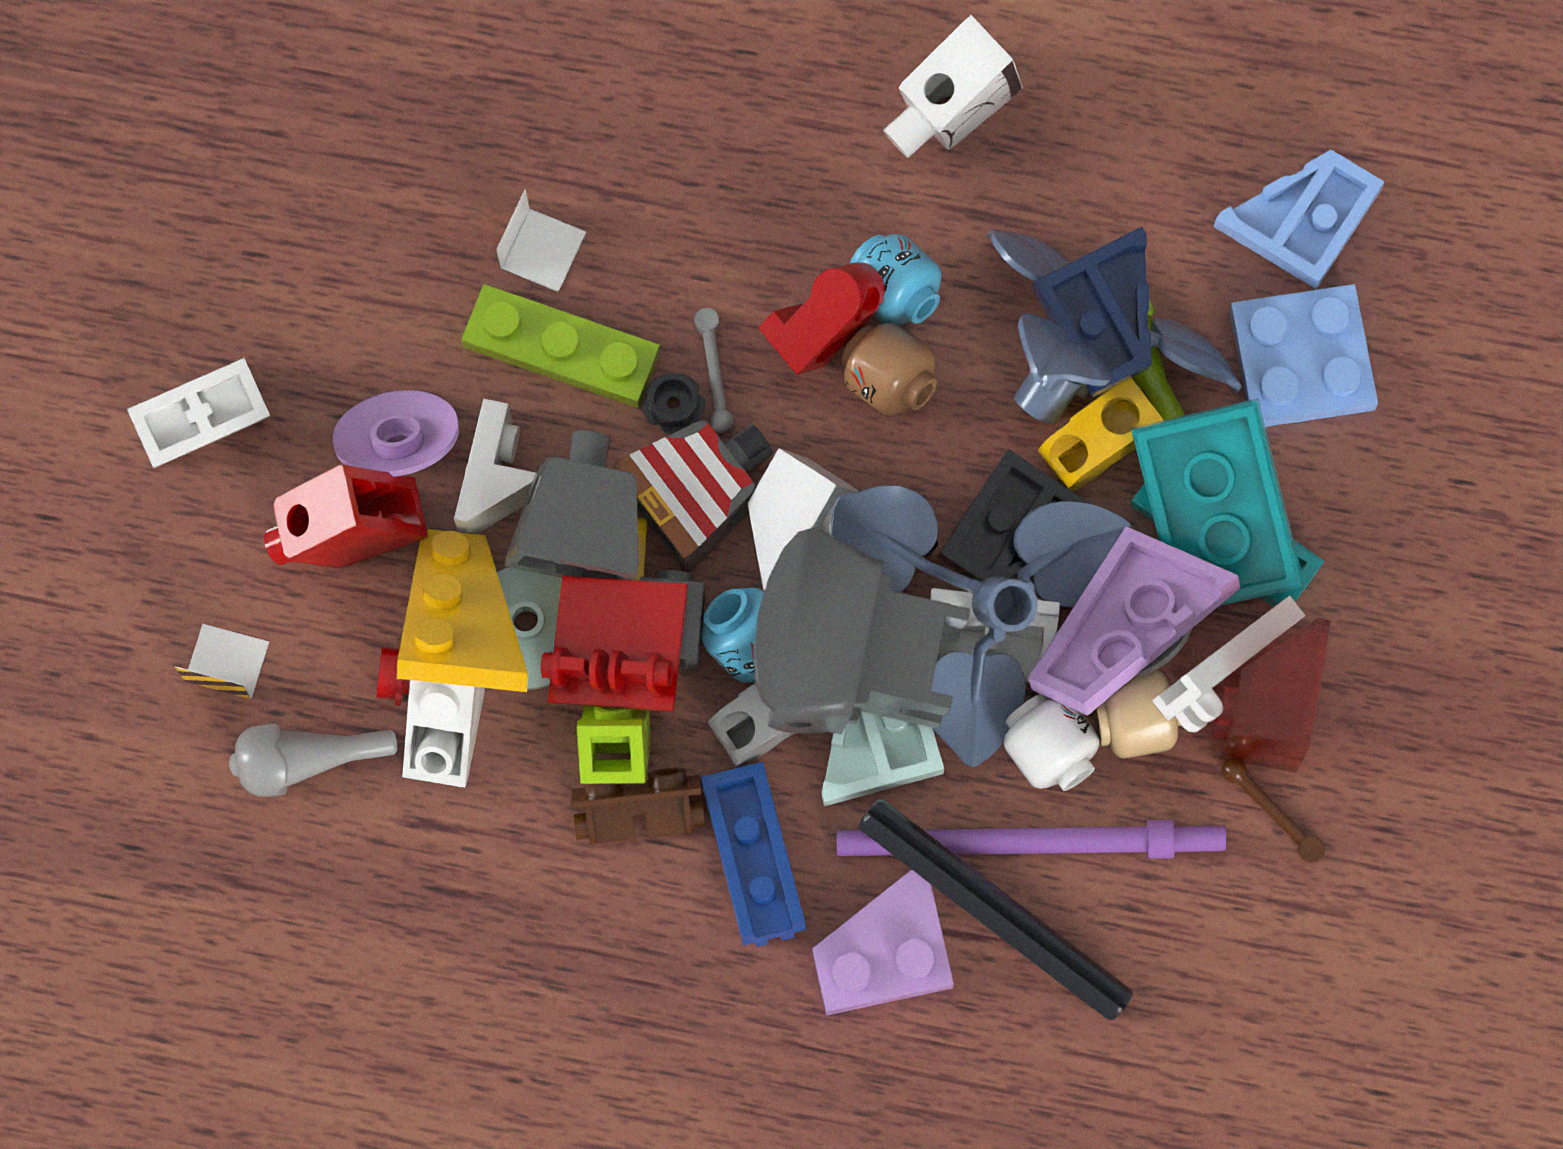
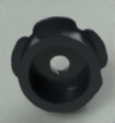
M670 373L655 378L646 389L648 397L643 401L642 406L644 416L650 424H658L663 432L669 434L689 426L692 422L699 421L705 410V400L698 393L699 385L694 379L684 374ZM677 399L680 405L676 409H671L668 406V401Z

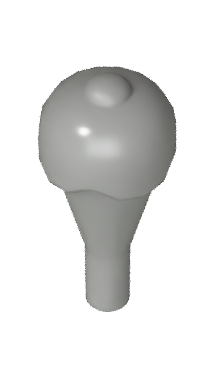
M274 722L258 724L247 728L238 737L235 743V753L229 759V768L231 773L239 778L241 786L248 793L257 797H274L285 795L288 787L347 762L394 755L397 752V740L395 732L392 730L343 736L281 729L280 725Z

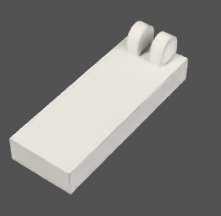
M1289 595L1152 701L1167 721L1175 716L1186 730L1198 732L1223 711L1222 702L1212 690V687L1305 617V614Z

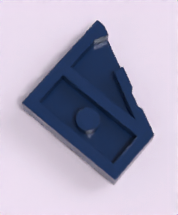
M1142 226L1034 281L1032 286L1050 321L1062 328L1070 338L1094 351L1108 367L1111 379L1107 385L1094 386L1086 384L1093 398L1148 370L1152 364L1151 333L1148 331V311L1150 309L1149 284H1146L1145 259L1147 234Z

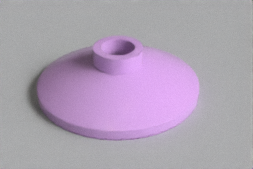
M414 390L387 392L368 398L348 410L335 426L333 446L338 459L344 465L388 472L393 477L411 474L436 463L452 449L459 435L458 417L454 408L446 400L434 394Z

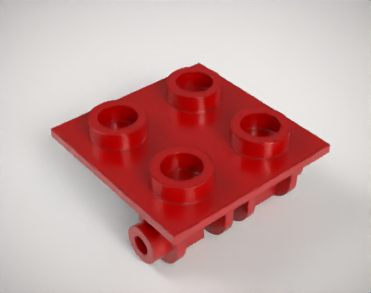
M562 576L553 653L544 652L541 658L542 678H550L547 702L552 704L674 712L688 584Z

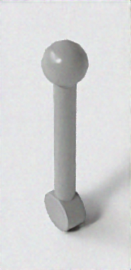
M703 308L696 313L694 324L696 330L703 335L714 405V413L710 417V425L718 433H727L733 428L735 419L726 407L715 336V332L719 328V316L715 310Z

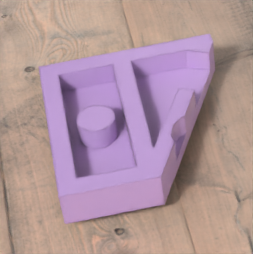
M913 870L906 873L812 948L826 1015L952 989L954 986L932 886Z

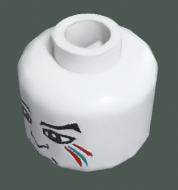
M1038 694L1022 704L1007 718L1006 724L1010 729L1004 737L1005 750L1033 787L1039 789L1049 788L1059 784L1063 791H1067L1081 783L1095 770L1089 760L1097 752L1100 738L1082 713Z

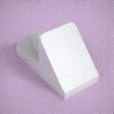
M483 399L454 516L458 532L478 534L522 508L525 504L536 473L502 466L503 462L513 463L520 436V426L512 425L513 420L507 403Z

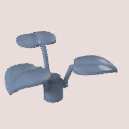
M991 229L986 238L991 239L998 253L1014 270L1032 281H1036L1071 263L1065 255L1054 247L1028 235ZM1030 313L1022 315L1018 321V328L1031 371L1016 392L1014 398L1017 404L1032 417L1044 423L1054 425L1059 421L1075 395L1086 398L1089 393L1086 384L1105 386L1111 379V373L1104 361L1094 351L1070 338L1062 328L1051 322L1050 319L1047 320ZM1159 317L1153 319L1150 326L1151 330H1148L1151 333L1152 347L1160 348L1161 352L1168 359L1179 366L1207 378L1231 386L1235 394L1239 392L1242 385L1236 378L1229 363L1205 337L1178 322Z
M881 485L840 495L833 505L831 519L832 537L873 558L884 560L882 573L893 578L891 591L902 592L907 588L913 578L916 567L929 575L963 588L973 594L971 601L973 613L980 623L989 627V632L976 643L973 656L966 652L951 651L939 657L936 662L931 687L932 692L953 696L950 711L946 716L943 715L940 727L938 729L933 728V730L956 753L963 763L972 767L983 763L1000 748L1006 733L1010 729L1006 724L1007 718L1024 704L1026 684L1019 662L1007 654L994 653L986 655L988 648L995 642H1002L1005 639L1006 631H1020L1030 625L1037 613L1038 602L1036 594L1044 601L1060 602L1062 607H1074L1125 527L1132 528L1131 524L1121 516L1088 503L1059 501L1039 506L1021 521L1014 534L1015 550L1019 557L1027 564L1019 570L1018 580L994 576L980 582L934 564L922 557L933 548L937 540L938 525L933 508L928 501L919 493L909 488L898 485Z

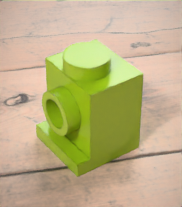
M584 706L582 718L577 722L580 784L645 783L651 752L649 710ZM599 753L631 754V760H598Z

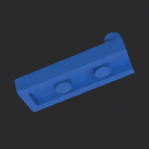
M763 762L700 777L743 946L755 943L756 947L769 944L768 939L780 937L781 941L794 938V933L806 930L805 920Z

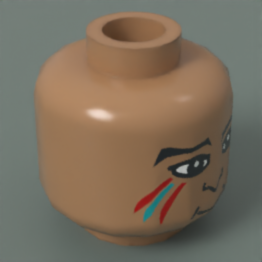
M895 323L879 324L875 328L872 325L862 328L851 339L843 353L841 361L842 366L845 367L844 380L846 387L887 417L900 415L909 408L914 411L919 410L929 401L936 389L937 380L933 378L936 367L934 352Z

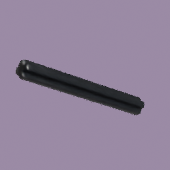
M878 799L863 816L859 824V828L863 833L1104 1018L1114 1020L1129 1004L1133 992L1128 986L888 802Z

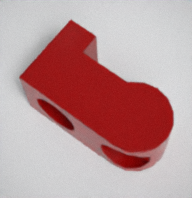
M855 262L827 269L817 276L812 284L811 296L803 305L798 304L773 311L758 329L796 375L825 367L879 309L885 292L883 280L875 268L863 262Z

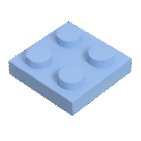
M1355 284L1231 303L1229 313L1245 399L1248 401L1259 398L1266 427L1376 410L1378 399Z

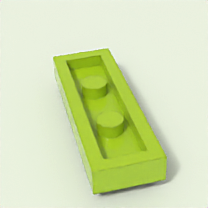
M483 284L461 339L463 348L638 409L661 353L659 344Z

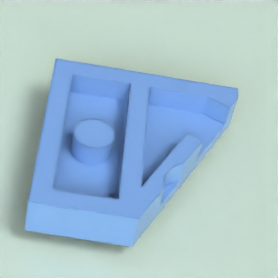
M1329 150L1306 163L1303 170L1292 176H1283L1265 186L1262 193L1234 209L1230 206L1221 211L1215 220L1214 228L1314 289H1317L1379 195L1384 181L1335 151Z

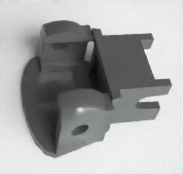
M816 528L799 531L783 548L769 575L757 617L753 647L754 676L761 701L770 708L768 727L789 733L831 732L842 735L847 724H857L861 711L938 729L942 723L943 715L946 716L950 711L953 696L931 691L940 642L945 640L956 643L959 638L960 628L964 629L968 622L970 608L891 591L893 578L882 573L884 560L873 558Z

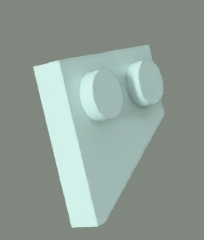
M860 711L857 724H847L842 735L833 733L831 751L822 788L824 807L944 774V766L933 728Z

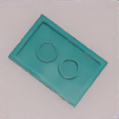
M1259 398L1141 425L1131 430L1159 541L1238 575L1240 589L1220 606L1303 587L1304 580Z

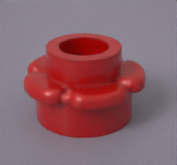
M382 647L376 698L395 700V706H400L403 694L409 695L410 680L397 679V663L400 649Z

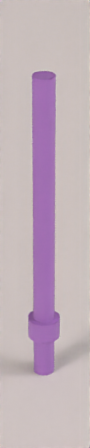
M1147 820L1146 826L923 829L956 855L1147 852L1148 859L1174 858V852L1226 851L1225 825L1174 826L1173 820ZM837 830V856H893L861 830Z

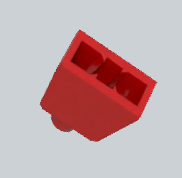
M344 464L339 465L276 498L273 507L278 526L266 531L264 543L270 558L279 565L292 561L339 568L428 538L415 477L405 475L393 477L388 472Z

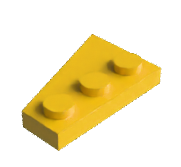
M427 529L428 538L420 540L398 655L397 679L527 692L528 671L486 535Z

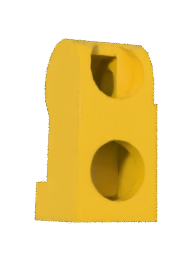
M1130 378L1111 388L1069 419L1070 422L1052 434L1039 447L1038 452L1064 487L1070 491H1075L1093 481L1114 463L1136 449L1131 431L1134 427L1163 421V418L1134 380Z

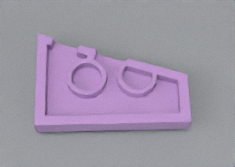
M1126 526L1028 677L1031 689L1088 716L1240 589L1238 575Z

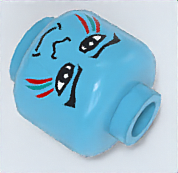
M904 234L873 236L865 241L852 256L850 263L863 262L870 264L878 271L883 280L885 290L883 302L873 314L882 324L892 322L902 326L911 321L917 324L927 319L937 308L940 301V296L937 292L941 285L942 271L937 263L908 236Z
M758 588L727 590L710 603L704 615L701 639L707 652L729 676L742 683L755 682L753 647L758 611L764 591Z

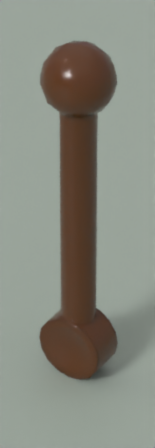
M1230 758L1223 763L1221 772L1224 779L1230 783H1238L1299 845L1298 853L1302 860L1313 863L1322 858L1325 852L1323 841L1317 836H1307L1246 774L1247 769L1243 761L1237 758Z

